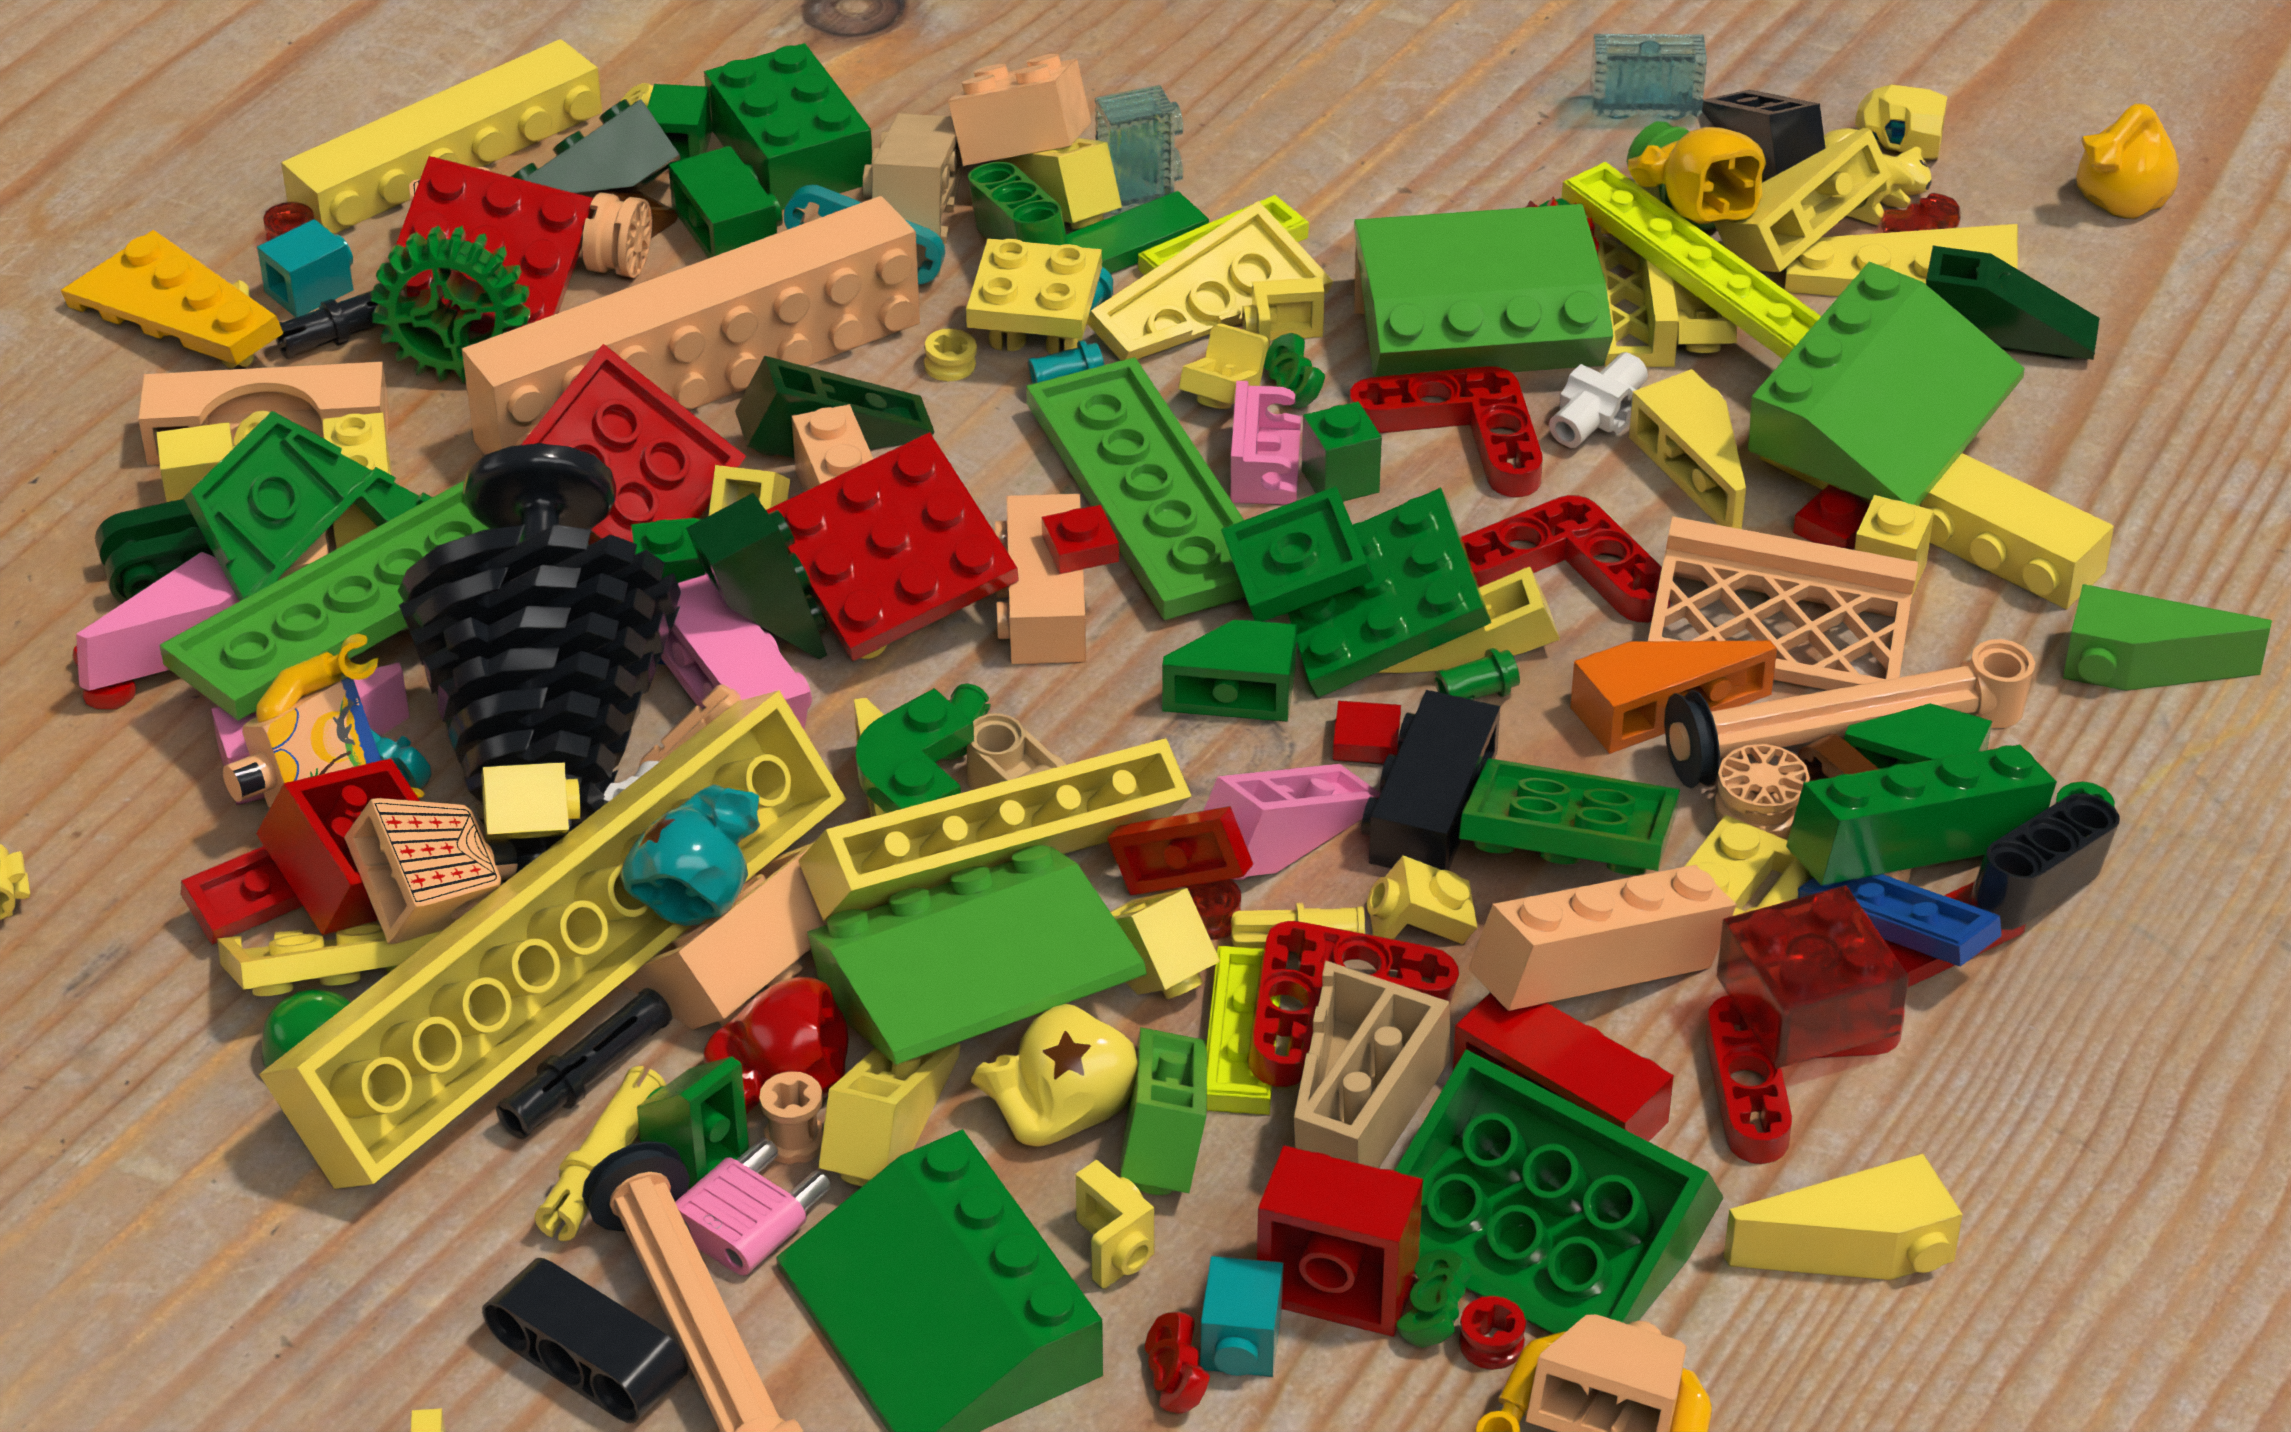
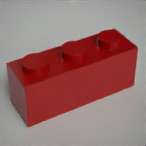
M1490 992L1455 1025L1453 1070L1465 1050H1468L1648 1142L1669 1122L1673 1074L1662 1069L1651 1059L1641 1057L1604 1036L1598 1029L1583 1024L1548 1003L1508 1011Z

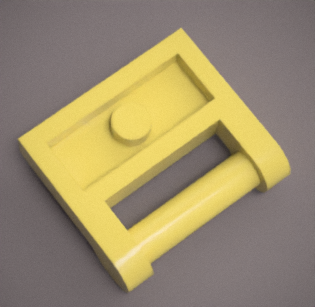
M1728 815L1722 818L1685 866L1697 865L1701 870L1707 872L1714 879L1715 884L1737 904L1723 938L1751 950L1764 951L1779 933L1778 923L1798 898V888L1812 879L1813 876L1786 847L1787 840ZM1772 869L1782 873L1757 907L1749 908L1746 911L1742 910Z

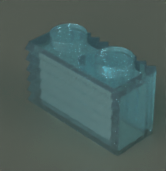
M1594 34L1590 79L1592 113L1596 116L1604 114L1612 119H1625L1635 114L1641 117L1646 114L1654 117L1658 114L1670 120L1681 119L1690 114L1695 117L1700 116L1703 107L1707 64L1704 35Z
M1161 85L1096 97L1095 138L1097 141L1108 143L1122 208L1110 211V213L1117 215L1173 193L1174 182L1183 179L1182 160L1178 149L1175 147V136L1183 134V118L1178 103L1169 101Z

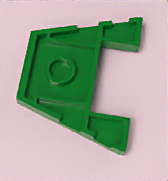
M271 411L183 499L238 600L241 601L277 582L278 578L353 503L379 527L433 497L424 492L417 495L394 482L396 477L377 467L370 470L341 454L342 448Z

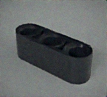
M2075 793L2065 797L1994 841L1986 850L1968 904L1999 915L2002 930H2013L2023 926L2094 880L2100 874L2119 825L2120 816L2117 810L2109 802L2097 796Z
M545 1258L534 1259L482 1307V1314L487 1326L502 1344L626 1423H635L688 1372V1365L684 1354L667 1334Z

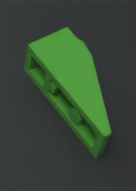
M2083 584L2072 626L2063 679L2128 691L2261 675L2272 620Z
M1140 1027L1136 1047L1138 1066L1133 1092L1128 1103L1120 1177L1129 1179L1140 1191L1154 1195H1167L1172 1193V1191L1190 1193L1207 1116V1040Z

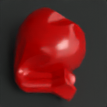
M794 977L780 981L758 994L735 1018L717 1030L709 1038L704 1048L703 1060L707 1064L732 1056L742 1064L746 1115L760 1103V1089L764 1083L773 1076L784 1072H802L812 1076L819 1082L824 1099L828 1097L829 1088L845 1075V1062L849 1043L847 1023L833 998L830 987L826 983L813 977Z

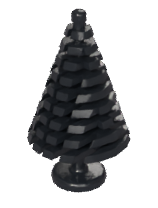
M542 443L509 446L487 454L468 469L463 483V496L470 514L488 529L439 545L407 569L398 589V593L403 600V603L399 604V608L409 628L421 664L425 667L432 694L435 692L437 694V709L442 722H446L448 737L458 762L467 775L464 779L468 790L481 802L475 806L480 821L484 824L481 779L483 767L565 763L566 779H578L580 795V819H568V834L603 806L604 793L610 783L615 781L618 770L613 772V769L619 765L627 747L632 728L640 713L642 694L647 693L650 689L656 672V666L680 609V606L677 607L681 590L674 573L662 578L665 566L662 560L647 549L635 555L637 548L635 543L610 534L588 545L592 528L608 517L616 499V482L608 466L594 455L568 446ZM564 836L508 839L514 845L517 852L518 866L516 873Z

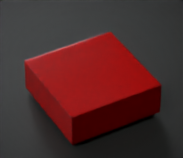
M1338 701L1333 742V760L1384 764L1389 754L1398 755L1401 705Z

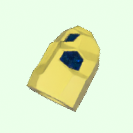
M1893 84L1876 88L1868 93L1859 103L1855 125L1859 130L1871 128L1876 141L1880 142L1884 149L1903 153L1914 147H1919L1922 150L1921 156L1923 160H1938L1947 96L1930 89Z

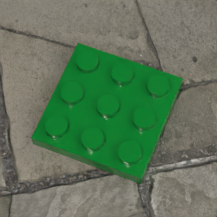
M1441 487L1420 497L1410 499L1404 504L1363 522L1353 524L1374 581L1288 613L1291 624H1297L1296 641L1309 682L1318 698L1492 623L1452 510Z
M1488 758L1463 810L1459 839L1475 841L1477 848L1491 853H1510L1514 851V848L1541 852L1540 856L1543 859L1553 863L1576 864L1580 862L1581 858L1607 863L1606 867L1616 873L1641 875L1646 873V869L1659 870L1677 814L1680 789Z

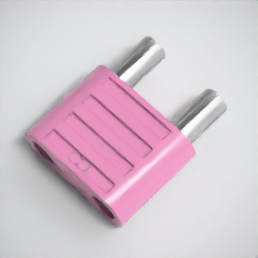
M767 1138L758 1140L737 1160L726 1157L675 1201L697 1248L733 1272L744 1276L750 1273L806 1222L805 1211L831 1188L827 1176L817 1170L810 1173L789 1193L758 1174L778 1156L777 1147Z

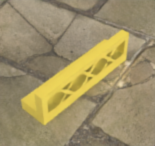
M1640 186L1661 201L1659 186ZM1592 220L1595 225L1594 237L1599 242L1598 258L1606 282L1614 336L1604 363L1605 367L1623 352L1640 358L1646 367H1675L1679 318L1673 279L1626 244L1622 243L1619 245L1603 236L1602 234L1610 233ZM1621 264L1635 273L1623 279L1610 272V270ZM1626 299L1640 308L1629 315L1614 305ZM1630 334L1645 342L1648 346H1617L1616 343Z

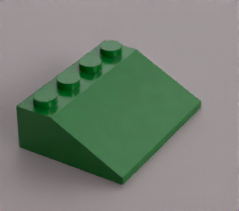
M1465 1050L1395 1171L1401 1174L1423 1179L1419 1260L1427 1253L1436 1249L1459 1253L1468 1261L1472 1270V1275L1464 1284L1467 1290L1480 1297L1498 1296L1507 1298L1519 1306L1524 1312L1527 1322L1551 1335L1568 1331L1585 1315L1596 1314L1625 1324L1639 1321L1688 1261L1724 1198L1708 1171L1468 1050Z
M963 1129L900 1155L776 1257L778 1269L888 1432H980L1103 1376L1102 1318Z

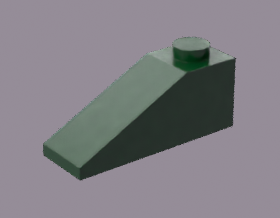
M768 356L763 357L735 409L747 447L753 448L764 455L774 456L778 454L794 459L792 416L814 412L821 408H834L850 404L869 450L904 445L929 432L933 436L935 432L920 395Z

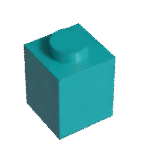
M315 219L257 246L264 292L294 317L305 315L319 308L321 302L329 299L335 300L354 290L350 266L353 264V254L348 243L342 236L334 235Z
M1211 1256L1201 1319V1366L1203 1370L1224 1372L1235 1376L1258 1375L1273 1377L1282 1313L1283 1263Z

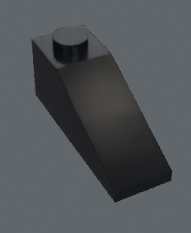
M1750 89L1700 100L1701 111L1714 127L1744 134L1760 146L1766 160L1762 173L1763 178L1770 179L1826 148L1820 103Z

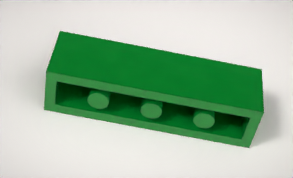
M2018 744L1804 782L1786 847L1820 885L1985 855L1991 843L2049 808L2057 781L2034 759L2031 753Z

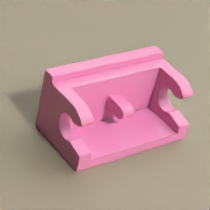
M1236 381L1230 499L1233 503L1286 505L1297 501L1301 416L1288 413L1273 414L1267 410L1269 405L1275 403L1284 406L1294 404L1295 393L1290 389L1274 386H1248V381Z

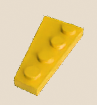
M155 230L133 239L123 250L60 290L68 308L84 312L88 307L99 310L103 320L118 325L124 320L140 324L144 334L159 339L169 335L178 337L185 348L238 365L284 334L276 315Z

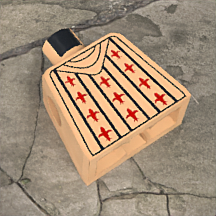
M382 798L371 799L344 836L388 944L400 943L446 929L500 887L501 880H509L513 877L518 866V857L514 845L509 840L485 841L473 811L461 804Z

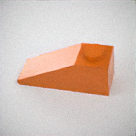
M1770 640L1629 641L1574 661L1570 708L1608 753L1611 754L1665 734V708L1668 698L1674 693L1685 697L1691 690L1699 692L1708 703L1711 711L1739 707L1772 695L1777 647Z

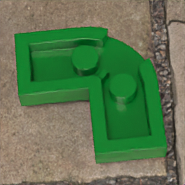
M935 688L879 717L863 731L856 745V765L858 780L862 790L885 813L960 794L961 785L935 762L974 741L973 721Z

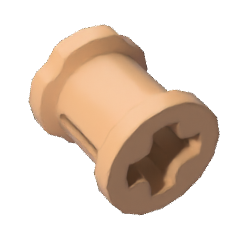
M802 1072L777 1074L768 1079L760 1089V1107L763 1114L768 1117V1124L764 1128V1138L775 1144L778 1156L774 1160L783 1164L806 1163L819 1156L821 1152L823 1125L817 1119V1113L822 1107V1089L818 1081Z

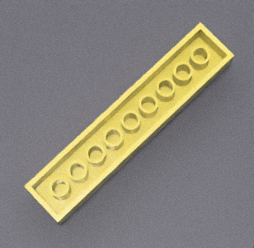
M780 690L737 701L259 1074L334 1189L375 1184L692 926L671 923L661 918L652 908L632 897L624 889L620 877L625 858L636 840L663 814L679 807L694 794L713 784L725 789L731 788L757 794L759 796L757 816L760 826L754 833L738 843L746 859L747 881L847 800Z

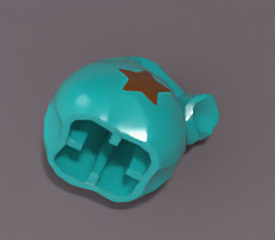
M713 784L694 794L684 804L663 814L641 834L627 854L620 875L624 889L632 897L652 908L661 918L684 926L699 925L706 919L720 917L730 911L748 877L746 859L738 843L754 833L760 826L757 816L759 796L753 792L731 788L725 789Z

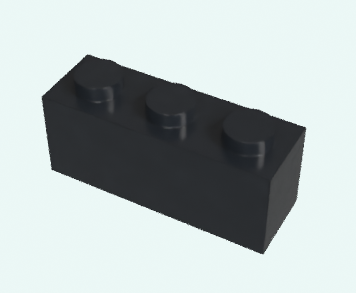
M1426 690L1416 714L1406 713L1399 734L1398 748L1400 751L1398 755L1389 754L1387 756L1380 779V797H1369L1363 813L1361 833L1362 835L1370 836L1369 864L1392 869L1402 856H1406L1440 870L1450 869L1462 840L1459 839L1463 810L1488 758L1495 759L1497 755L1500 706Z

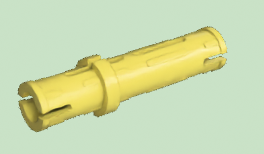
M635 1066L629 1069L624 1077V1081L578 1151L570 1152L561 1162L558 1169L560 1170L558 1174L559 1180L544 1203L538 1207L534 1216L537 1226L547 1236L552 1238L563 1220L565 1225L558 1234V1240L568 1241L577 1234L580 1224L589 1212L582 1197L584 1181L592 1169L609 1154L632 1145L640 1133L637 1106L644 1102L655 1089L666 1086L663 1078L654 1070H649L640 1087H638L637 1083L644 1073V1067Z

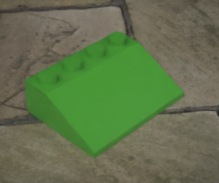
M1583 204L1355 219L1354 230L1373 377L1485 366L1500 367L1510 372L1577 368L1580 364L1586 367L1604 366L1614 336L1606 282Z
M1869 261L1752 395L1748 451L1871 501L1873 496L1877 495L1919 506L2023 379L2025 368L1925 283Z
M1046 845L1022 848L1012 855L1011 861L991 868L974 866L959 870L951 876V882L928 890L920 887L901 890L889 898V903L867 911L850 909L838 912L827 919V925L807 931L818 979L830 987L833 998L843 1013L846 1023L895 1065L1147 974L1144 960L1079 865L1052 846Z

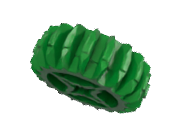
M438 225L430 230L427 240L416 231L407 239L406 247L399 244L394 246L388 255L389 262L382 263L376 273L377 280L380 283L375 284L371 291V300L379 304L372 313L373 323L387 325L380 335L382 339L381 344L398 342L400 346L395 353L396 361L405 360L409 356L417 360L415 364L416 375L424 373L428 365L435 367L439 383L447 379L451 369L456 371L458 377L464 383L466 377L462 348L526 325L531 314L530 308L523 305L530 294L529 286L515 284L522 273L520 265L506 267L502 265L507 255L505 247L495 249L492 253L484 249L487 244L485 233L478 235L474 243L465 241L466 233L463 226L455 228L450 239L446 238ZM432 269L433 278L429 284L430 288L421 290L418 296L408 297V281L416 274ZM462 273L467 274L477 282L467 279ZM443 296L444 299L453 301L451 307L455 304L460 306L459 312L449 308L450 302L445 305L441 301ZM495 312L494 327L485 334L470 339L468 331L472 325L471 321L481 319L483 313ZM428 328L435 330L439 335L430 331Z

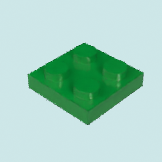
M1337 486L1221 529L1255 621L1263 622L1287 614L1295 609L1374 581L1369 564Z

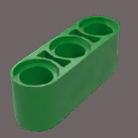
M992 162L978 166L969 172L967 177L976 227L986 239H1018L1023 242L1050 245L1067 244L1060 204L1017 166L1007 162Z

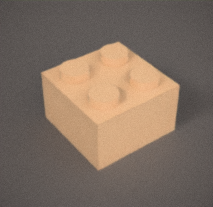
M1059 54L1042 55L1029 59L1027 61V68L1007 71L1006 64L990 65L975 70L974 78L963 81L962 88L948 100L963 166L1071 146L1092 123L1077 58L1060 61Z

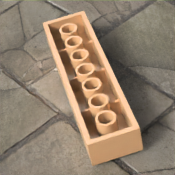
M882 196L464 347L462 348L474 442L484 455L509 446L521 445L602 344H605L690 411L747 389L764 356L809 366L920 324L916 231Z

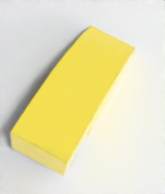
M1531 567L1524 568L1479 588L1490 616L1491 624L1380 671V673L1447 670L1485 657L1486 650L1496 648L1499 652L1509 650L1514 656L1560 640L1546 598Z

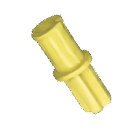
M1296 903L1295 910L1236 911L1231 919V940L1234 947L1264 949L1270 929L1276 924L1285 921H1300L1365 934L1363 907L1320 909L1304 908L1303 903Z

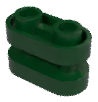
M184 499L114 514L100 524L95 534L96 547L101 562L105 566L104 570L110 591L122 603L201 552L215 557Z

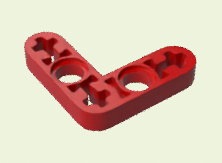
M1485 366L1370 377L1358 381L1350 389V403L1359 401L1379 433L1470 425L1487 481L1494 491L1507 497H1524L1536 492L1540 487L1543 463L1542 451L1519 381L1509 370ZM1440 397L1446 399L1447 401L1440 403H1429L1426 401H1422L1421 398ZM1494 428H1509L1517 432L1507 435L1493 433L1490 430ZM1515 458L1516 468H1513V465L1507 462V459Z
M1579 495L1558 497L1461 537L1479 588L1529 566L1532 572L1535 573L1566 561L1620 615L1635 622H1652L1662 566L1600 506L1589 498ZM1513 541H1529L1537 546L1530 549H1519L1510 546L1509 543ZM1600 554H1612L1619 556L1622 560L1611 563L1602 562L1593 557ZM1670 600L1668 601L1667 609L1670 608Z
M1285 921L1276 924L1267 935L1260 964L1247 1057L1249 1069L1260 1081L1275 1087H1288L1301 1081L1306 1054L1310 1051L1313 1036L1316 1006H1319L1323 986L1322 974L1325 960L1346 967L1344 962L1347 960L1359 959L1366 961L1377 971L1370 974L1371 976L1449 1001L1450 1003L1459 977L1457 963L1443 950L1430 946L1300 921ZM1289 951L1299 953L1300 964L1298 971L1286 969ZM1390 970L1398 971L1396 978L1389 976ZM1422 977L1430 978L1431 983L1421 981ZM1277 995H1289L1298 999L1304 1008L1297 1011H1286L1273 1004L1270 998ZM1277 1035L1289 1037L1286 1056L1275 1054L1274 1044Z
M1872 987L1741 993L1722 996L1715 1000L1708 1011L1706 1045L1726 1141L1731 1152L1739 1159L1755 1164L1771 1163L1783 1157L1789 1148L1792 1114L1780 1060L1869 1056L1888 1053L1896 1048L1901 1040L1905 1013L1901 1000L1892 992ZM1796 1017H1809L1819 1022L1822 1028L1813 1032H1801L1791 1027L1788 1021ZM1838 1018L1841 1019V1027L1836 1026ZM1869 1018H1873L1876 1024H1871ZM1769 1022H1774L1773 1030H1768ZM1734 1025H1740L1741 1031L1735 1030ZM1740 1070H1752L1760 1073L1766 1081L1760 1085L1746 1086L1737 1083L1730 1075ZM1761 1111L1760 1121L1764 1133L1757 1132L1754 1124H1750L1751 1112Z

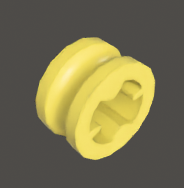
M941 329L931 333L926 338L924 368L930 377L942 381H957L968 377L974 372L977 344L970 334L957 329Z

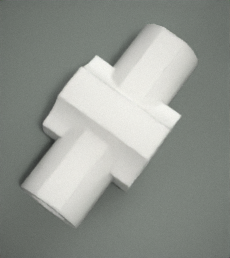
M1623 352L1601 372L1582 364L1573 370L1569 375L1564 390L1560 394V410L1549 422V428L1553 437L1559 443L1569 448H1576L1597 428L1616 436L1623 431L1631 417L1633 391L1639 389L1648 378L1647 368L1640 358Z

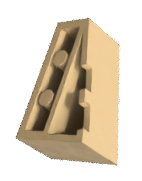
M898 113L889 131H882L880 148H874L872 164L865 165L863 174L864 199L882 196L905 220L934 231L939 235L944 244H947L949 226H941V216L943 211L954 212L963 172V163L952 116ZM916 244L917 267H920L924 260L929 259L925 257L927 248Z
M1325 960L1322 974L1323 986L1319 1006H1316L1310 1051L1306 1054L1294 1114L1295 1148L1310 1152H1320L1331 1157L1379 1168L1450 1061V1002Z

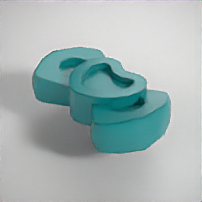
M371 729L381 760L392 758L410 787L418 789L424 787L431 777V766L417 749L410 746L411 741L407 737L401 736L394 742L386 737L381 738Z

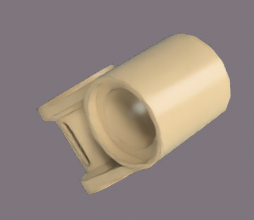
M1000 713L986 714L973 721L974 741L967 745V784L971 790L1067 765L1059 756L1047 750L1025 730L1018 720L1009 715Z

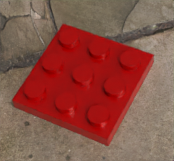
M429 156L396 245L399 244L406 247L407 239L416 231L427 240L430 230L438 225L447 239H450L455 228L463 226L466 233L465 241L474 243L478 235L485 233L487 244L484 249L492 253L495 249L505 247L507 255L502 265L504 267L520 265L522 273L515 284L529 286V297L523 303L531 311L530 318L526 324L528 325L559 313L582 248L585 219H592L594 209L590 208L594 198ZM432 269L420 272L408 281V297L418 296L421 290L430 288L429 284L433 278ZM462 273L467 279L477 282L472 277ZM443 296L441 301L445 305L450 302L449 308L459 312L460 306L455 304L451 307L453 301L444 299ZM495 312L483 313L481 319L472 320L469 330L485 334L495 325Z
M602 344L521 444L542 443L572 447L594 455L611 469L616 482V499L608 517L592 528L588 541L589 545L610 534L633 543L631 524L655 522L664 519H699L711 502L715 465L738 468L746 458L742 452L605 344Z
M930 432L766 510L768 514L778 510L788 524L795 540L794 544L787 547L788 553L794 552L802 563L811 582V586L807 587L852 662L1019 581L1018 567Z

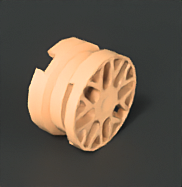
M600 192L590 204L591 209L597 210L596 214L592 219L586 218L584 224L582 252L586 269L598 273H606L610 269H615L616 274L620 276L635 278L640 274L645 265L650 247L652 216L649 203L645 199L629 197L623 202L614 194Z
M1767 744L1746 745L1731 751L1721 761L1718 771V791L1714 805L1717 822L1719 823L1725 815H1728L1775 836L1788 839L1803 783L1810 781L1806 765L1797 755L1782 747ZM1747 754H1752L1758 763H1750ZM1774 756H1779L1777 765L1768 764Z

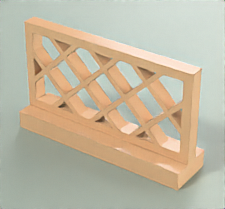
M1672 516L1648 641H1681L1662 637L1664 627L1685 617L1700 634V636L1691 641H1726L1725 639L1744 629H1747L1757 641L1770 640L1777 647L1773 680L1833 690L1899 678L1918 562ZM1673 576L1703 581L1709 588L1687 598L1672 581ZM1746 589L1766 593L1770 600L1750 610L1734 591ZM1720 599L1734 614L1735 618L1714 628L1699 609ZM1670 600L1674 606L1667 609L1668 601ZM1800 600L1826 604L1833 611L1811 621L1796 603ZM1782 611L1798 629L1776 639L1760 621ZM1864 611L1895 618L1894 623L1874 633L1857 614ZM1843 622L1860 641L1838 651L1823 632ZM1808 640L1825 659L1814 665L1798 663L1787 651ZM1891 641L1889 650L1885 644ZM1871 652L1886 669L1885 679L1859 674L1850 662Z

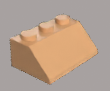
M813 843L774 858L744 883L730 911L720 917L706 919L699 925H692L622 982L623 985L636 994L644 988L655 990L668 1003L672 1017L694 1030L717 1021L723 1027L735 1018L753 1000L751 997L764 986L770 988L780 981L793 978L803 968L798 959L811 949L807 931L827 925V920L823 921L798 861Z

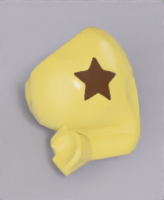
M1063 1004L1049 1009L1034 1019L1020 1039L1018 1055L1004 1054L998 1056L993 1063L983 1062L975 1068L971 1077V1083L996 1101L1016 1140L1026 1145L1041 1147L1053 1144L1084 1129L1109 1120L1121 1111L1131 1098L1138 1063L1134 1045L1125 1035L1097 1020L1074 1005Z

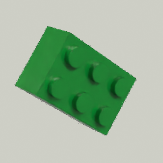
M805 43L795 46H783L774 52L745 60H733L724 66L704 71L705 86L709 87L713 133L724 147L730 145L744 164L749 163L753 166L759 184L767 194L773 193L776 196L781 210L785 209L793 193L806 185L822 186L837 193L863 187L865 165L872 164L871 128Z

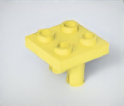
M987 239L966 307L967 328L990 330L989 344L992 348L1001 351L1003 348V335L1007 334V351H1016L1025 345L1026 333L1047 335L1046 349L1050 354L1060 352V341H1063V339L1064 351L1077 348V342L1083 340L1102 270V249L1082 248L1072 244L1050 245L1029 243L1018 239Z

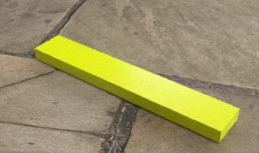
M1603 162L1563 181L1562 199L1569 204H1583L1588 218H1592L1599 226L1783 360L1821 317L1607 162Z

